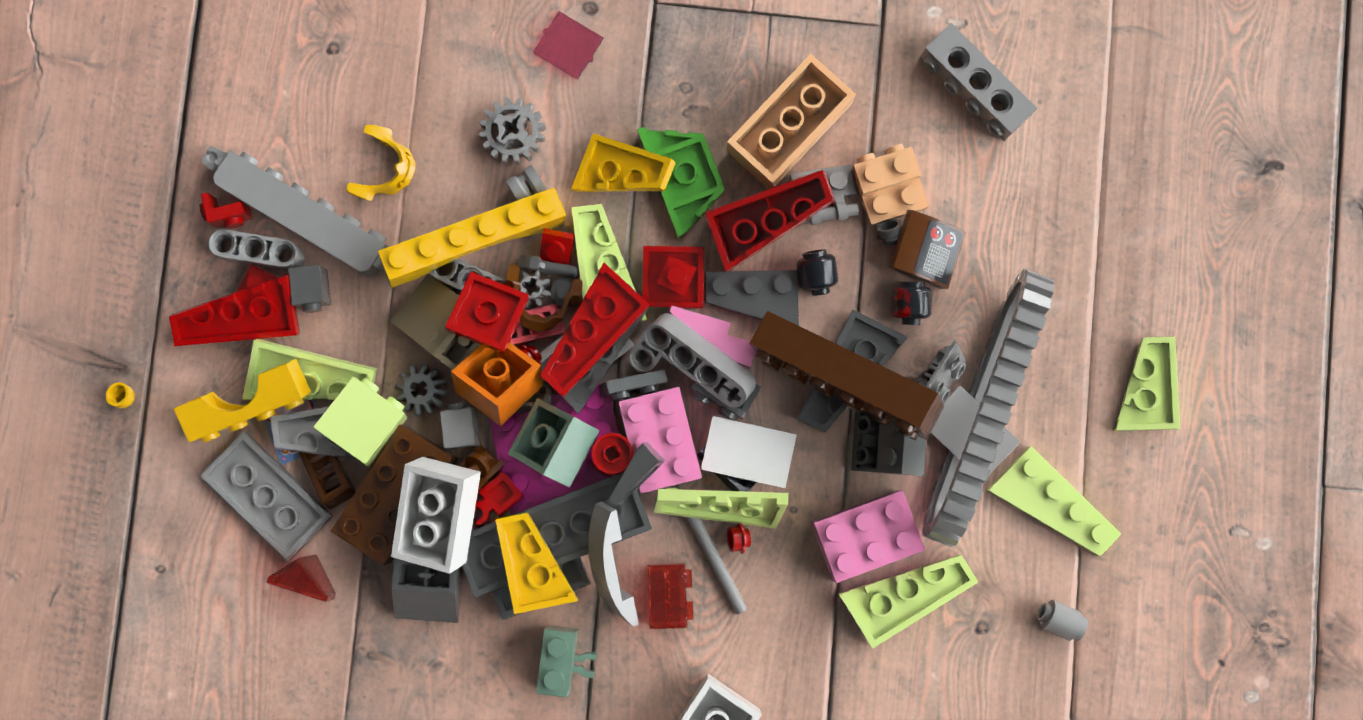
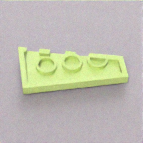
M1032 446L1027 447L986 490L1005 500L1018 510L1032 516L1040 523L1062 534V536L1096 556H1101L1121 535Z
M957 555L838 593L873 649L977 584L978 580L963 556Z

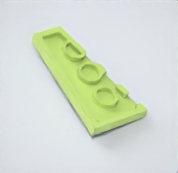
M602 204L571 207L580 280L583 283L582 298L584 299L604 262L635 290ZM646 315L643 316L640 322L647 321Z
M256 339L253 342L242 400H253L258 387L259 374L293 359H297L311 390L310 394L302 398L303 400H335L353 376L359 381L366 378L374 384L377 368Z
M677 488L658 489L654 503V513L776 529L788 506L789 493L680 490Z

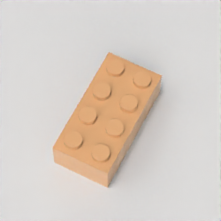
M810 54L727 141L726 151L767 189L774 188L852 105L856 94Z

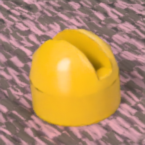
M114 383L106 391V401L116 408H127L134 402L135 393L133 389L124 383Z

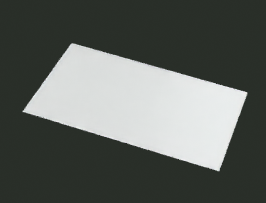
M961 386L943 404L944 409L931 431L959 460L980 406ZM1005 427L1003 428L1005 433L1001 444H998L996 447L998 452L994 463H991L988 469L990 474L1021 443Z
M713 416L701 470L785 488L797 435Z

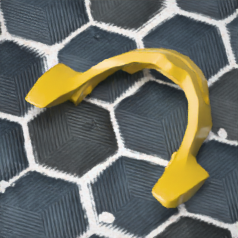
M366 124L364 126V133L381 140L380 143L385 146L393 147L399 156V163L394 165L395 176L390 181L380 185H362L350 182L347 184L346 191L349 194L371 201L377 193L394 195L409 185L414 174L415 161L407 147L392 139L391 129Z

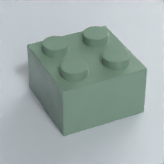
M537 398L508 455L537 472L570 487L600 430Z

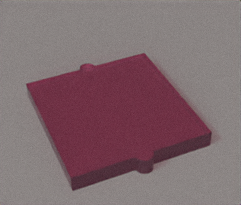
M559 11L548 29L545 28L543 30L544 35L533 53L578 80L588 63L594 61L593 55L604 38Z

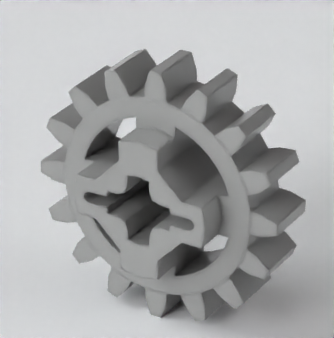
M505 98V105L500 106L498 102H494L496 110L492 112L486 109L484 112L488 120H480L479 123L485 129V131L479 133L481 140H487L483 147L486 151L492 150L491 156L495 160L501 155L502 161L506 165L510 158L514 159L516 165H520V157L523 156L530 161V152L532 150L537 153L540 152L537 142H545L544 135L539 133L546 130L545 124L538 122L542 118L540 112L532 113L534 107L531 103L523 107L521 98H518L515 104H511L509 98ZM529 121L532 124L531 136H529L526 132V128L529 125ZM494 126L499 130L496 142L493 138ZM509 128L512 130H515L517 128L518 133H510L508 135L507 130ZM521 146V148L510 150L512 147Z

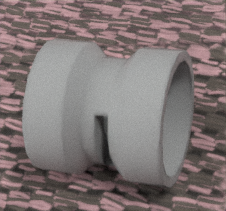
M532 165L525 168L520 176H512L505 180L517 200L547 190ZM524 181H527V182H528V184L530 185L531 189H528V187H527V185L525 184Z

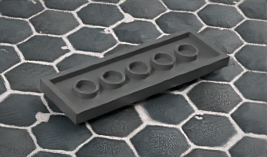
M624 472L516 513L528 512L558 565L589 554L590 522L595 504L602 501L617 510L622 539L612 544L652 529L638 489L622 504L612 505L608 501ZM496 521L471 531L467 561L462 566L474 598L508 585Z

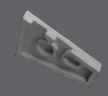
M329 407L270 417L274 447L276 449L356 459L314 428L315 424Z

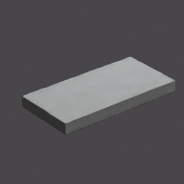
M243 431L200 475L286 561H290L333 517L320 502L246 431Z

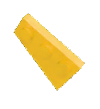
M593 133L571 190L574 192L665 191L676 162L671 158Z
M528 512L495 519L514 614L578 601Z

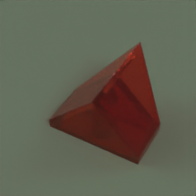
M317 554L299 557L270 575L266 582L325 602L334 600L336 595Z

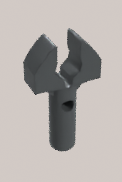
M521 255L519 267L523 271L530 273L540 271L569 278H576L578 274L576 266L552 263L535 256Z

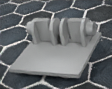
M953 340L950 347L945 346L943 350H938L932 361L933 365L928 367L934 372L933 375L925 372L923 376L929 381L922 378L919 384L939 393L943 404L950 395L949 387L954 379L958 380L966 368V359L957 341Z

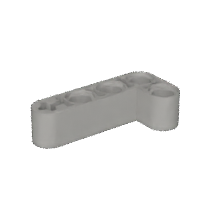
M661 314L650 324L629 355L630 363L634 369L644 373L651 371L663 358L729 407L736 408L743 405L756 387L755 378L748 370L672 314ZM660 329H662L666 333V335L662 334ZM684 347L687 348V349L691 352V354L688 353V352L684 349ZM709 366L712 367V368H714V369L716 370V373L713 372V371L709 368Z

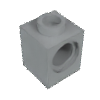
M456 403L448 405L449 410L440 411L444 449L480 446L476 409L472 407L467 408V403Z

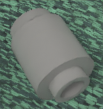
M1055 600L1042 604L1037 614V620L1040 621L1041 629L1068 641L1072 639L1079 641L1087 630L1088 619L1082 616L1080 611Z

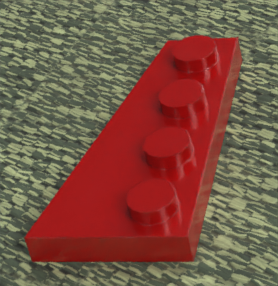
M605 262L602 264L598 271L599 273L589 287L581 305L540 375L563 397L567 395L650 306Z
M289 273L169 316L174 346L296 336L300 333L296 306L292 305Z

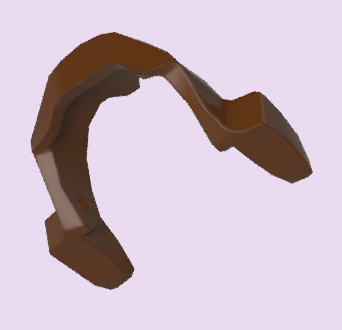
M514 264L509 266L504 285L521 291L519 266ZM572 280L569 291L563 297V304L553 315L543 318L537 314L530 315L524 310L520 318L521 324L533 331H546L561 322L569 305L580 303L583 287L582 280Z

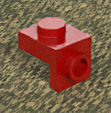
M208 192L201 194L202 203L199 205L202 218L216 228H238L244 225V221L253 219L250 207L241 201L219 207L216 197Z

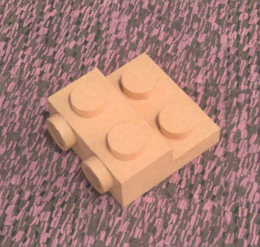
M903 144L895 145L885 150L886 155L875 158L874 153L866 154L857 158L858 164L853 165L851 169L870 227L886 220L906 216L907 210L918 212L929 207L920 181L921 172L912 147L904 149Z

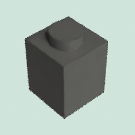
M321 265L289 268L293 306L303 309L304 313L322 311L321 306L331 305L328 270Z

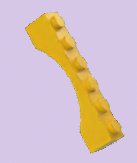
M554 187L379 250L378 254L389 284L393 288L418 279L451 261L478 250L509 240L543 233L545 228L554 229L562 226L565 222L566 213Z

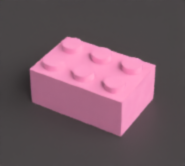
M679 387L619 401L627 439L631 444L633 456L643 442H648L665 459L664 463L639 487L641 493L702 478Z
M903 490L893 491L811 522L832 581L836 583L925 550Z

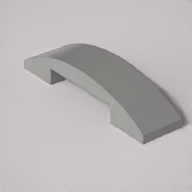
M601 501L595 504L590 522L588 548L591 571L597 589L605 603L616 615L634 627L639 625L634 597L619 587L611 546L612 543L622 539L617 510Z

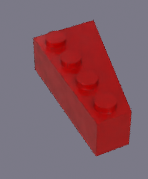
M820 170L706 212L705 214L725 271H732L835 202V198L826 172Z

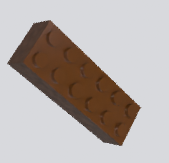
M769 311L764 315L749 343L756 351L755 356L762 360V364L777 372L782 368V370L789 374L788 377L803 385L808 381L816 387L815 390L831 399L833 395H836L844 401L843 404L854 411L860 412L861 408L871 414L873 420L885 426H888L890 422L895 424L900 429L899 432L910 439L917 440L919 436L927 440L944 409L939 393Z

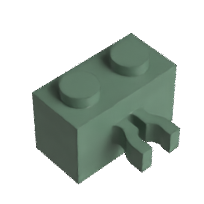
M549 625L544 629L536 694L568 698L572 687L573 672H577L586 678H594L595 670H586L583 665L574 664L575 661L583 662L586 659H597V652L576 654L579 629Z

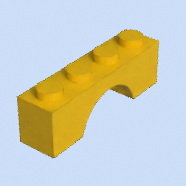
M293 359L258 375L257 391L249 404L236 405L228 403L212 391L173 409L188 442L201 439L202 443L221 436L219 431L225 428H229V431L233 432L247 426L246 420L256 417L258 421H262L275 415L274 409L284 406L286 410H290L304 403L302 398L310 394L311 390L297 359Z

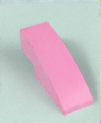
M671 306L670 314L676 316L742 367L750 369L755 350L749 344L750 341L728 335L730 322Z

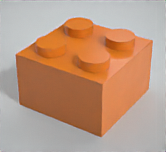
M509 343L505 354L480 345L451 371L455 392L500 426L543 386V379L540 376L542 373L541 365L511 343Z

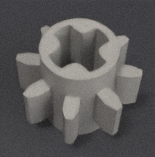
M523 271L524 278L520 284L521 292L529 294L526 288L527 286L532 287L534 283L540 289L539 292H533L531 296L529 294L526 308L531 306V302L537 303L539 307H543L541 300L544 297H551V294L545 289V287L551 284L550 280L545 279L541 281L540 271H536L534 276H529L527 272Z

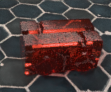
M685 562L648 564L650 629L688 628L687 620H694L693 601H687L686 588H692V569H685Z

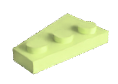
M1175 336L1143 337L1139 343L1114 431L1180 429Z

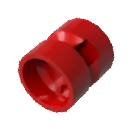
M617 433L603 434L593 443L589 452L591 466L596 472L606 476L616 475L624 471L633 456L630 442L627 438Z

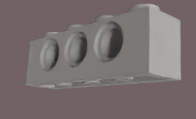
M952 23L925 47L920 56L925 68L933 74L936 73L944 81V86L953 95L958 94L966 102L965 106L968 111L974 116L979 115L987 123L986 127L989 132L995 137H1001L1005 141L1037 110V107ZM954 58L958 60L961 68L950 66L948 59ZM969 80H978L982 85V89H974L970 85ZM991 101H999L1003 105V111L995 110L991 105Z

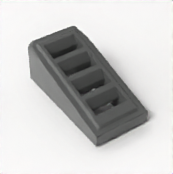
M643 442L638 447L610 495L608 501L612 505L622 504L664 463L665 459L650 443Z

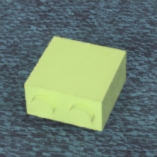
M353 376L315 424L314 428L369 468L385 448L398 426L405 422L407 416L402 412L404 406L391 396L387 400L377 394L379 388L366 378L359 381Z

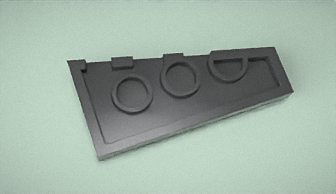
M852 310L836 344L884 366L908 337ZM813 386L797 420L825 433L845 411L847 406L836 395H833L832 399L817 392L815 390L816 387Z

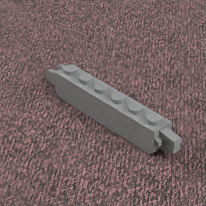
M212 146L208 148L201 162L215 173L213 178L217 186L365 276L376 275L378 270L385 273L378 251L389 247L384 243L387 239L373 229H370L368 233L358 228L361 222L346 213L343 217L338 216L333 212L336 207L322 198H319L317 202L307 197L310 192L294 182L291 187L282 182L284 176L272 168L268 167L266 171L256 166L259 161L249 154L242 152L239 156L231 150L226 153Z

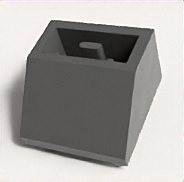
M861 409L860 412L855 411L851 471L924 476L926 440L919 436L917 440L910 439L899 432L900 429L895 424L890 422L888 426L882 425L873 420L871 414L864 409Z
M394 558L391 591L395 618L458 623L463 566L451 573H446Z

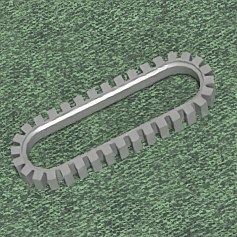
M1023 269L1021 274H1018L1015 278L1014 284L1011 285L1006 301H1003L1001 305L1000 315L994 322L991 330L993 331L992 336L989 337L985 347L987 350L982 355L979 363L980 369L975 374L972 382L974 385L972 390L969 391V394L980 406L960 460L947 449V458L941 465L939 471L941 474L934 484L932 490L934 493L929 499L926 508L928 511L924 516L922 534L926 538L953 547V545L955 546L959 542L960 537H963L967 530L968 521L971 522L973 518L975 504L977 501H980L983 493L982 485L984 482H987L990 474L989 466L991 463H994L998 452L996 447L998 444H1001L1004 436L1003 428L1005 425H1008L1011 417L1010 409L1015 405L1018 398V387L1022 386L1025 379V368L1029 367L1033 357L1031 355L1032 349L1036 348L1040 338L1038 333L1043 329L1047 319L1044 316L1050 309L1051 297L1055 287L1052 278Z

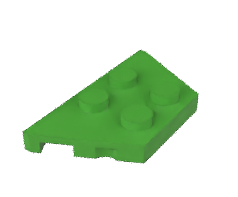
M643 127L638 128L637 132L644 150L671 158L676 162L665 191H660L677 238H682L725 192L709 146L702 133L689 132L683 134L673 130H665L663 132L647 130V128Z

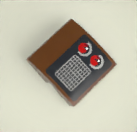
M907 210L889 267L910 278H919L939 289H948L966 232L926 214Z

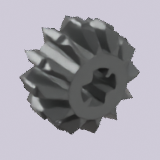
M422 364L420 371L414 365L409 366L411 376L409 377L407 374L401 373L399 377L405 381L404 385L395 384L396 390L403 391V394L398 395L396 400L398 402L407 401L403 410L410 412L414 408L415 416H421L424 409L428 415L434 414L432 404L440 408L444 406V403L438 397L439 395L448 396L449 392L439 387L444 386L447 380L445 378L437 379L440 370L434 368L429 372L427 364ZM419 384L423 386L427 384V387H424V389L428 390L425 396H416L419 393L416 390Z

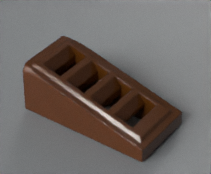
M298 452L322 504L332 509L353 497L356 492L338 457L325 456L312 463L311 459L318 456L317 454ZM327 464H332V466L323 470L322 472H317V470L326 466ZM335 474L337 475V478L331 480L326 484L323 483V481L327 480L328 478L334 476Z

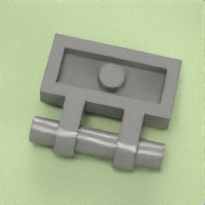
M850 164L790 174V181L824 170L835 198V207L824 208L802 224L818 225L824 220L837 218L838 221L847 220L849 216L859 215L857 203L846 205L844 198L853 197L856 194Z

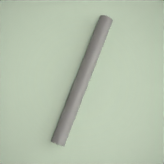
M686 517L735 613L740 614L747 610V607L702 520Z

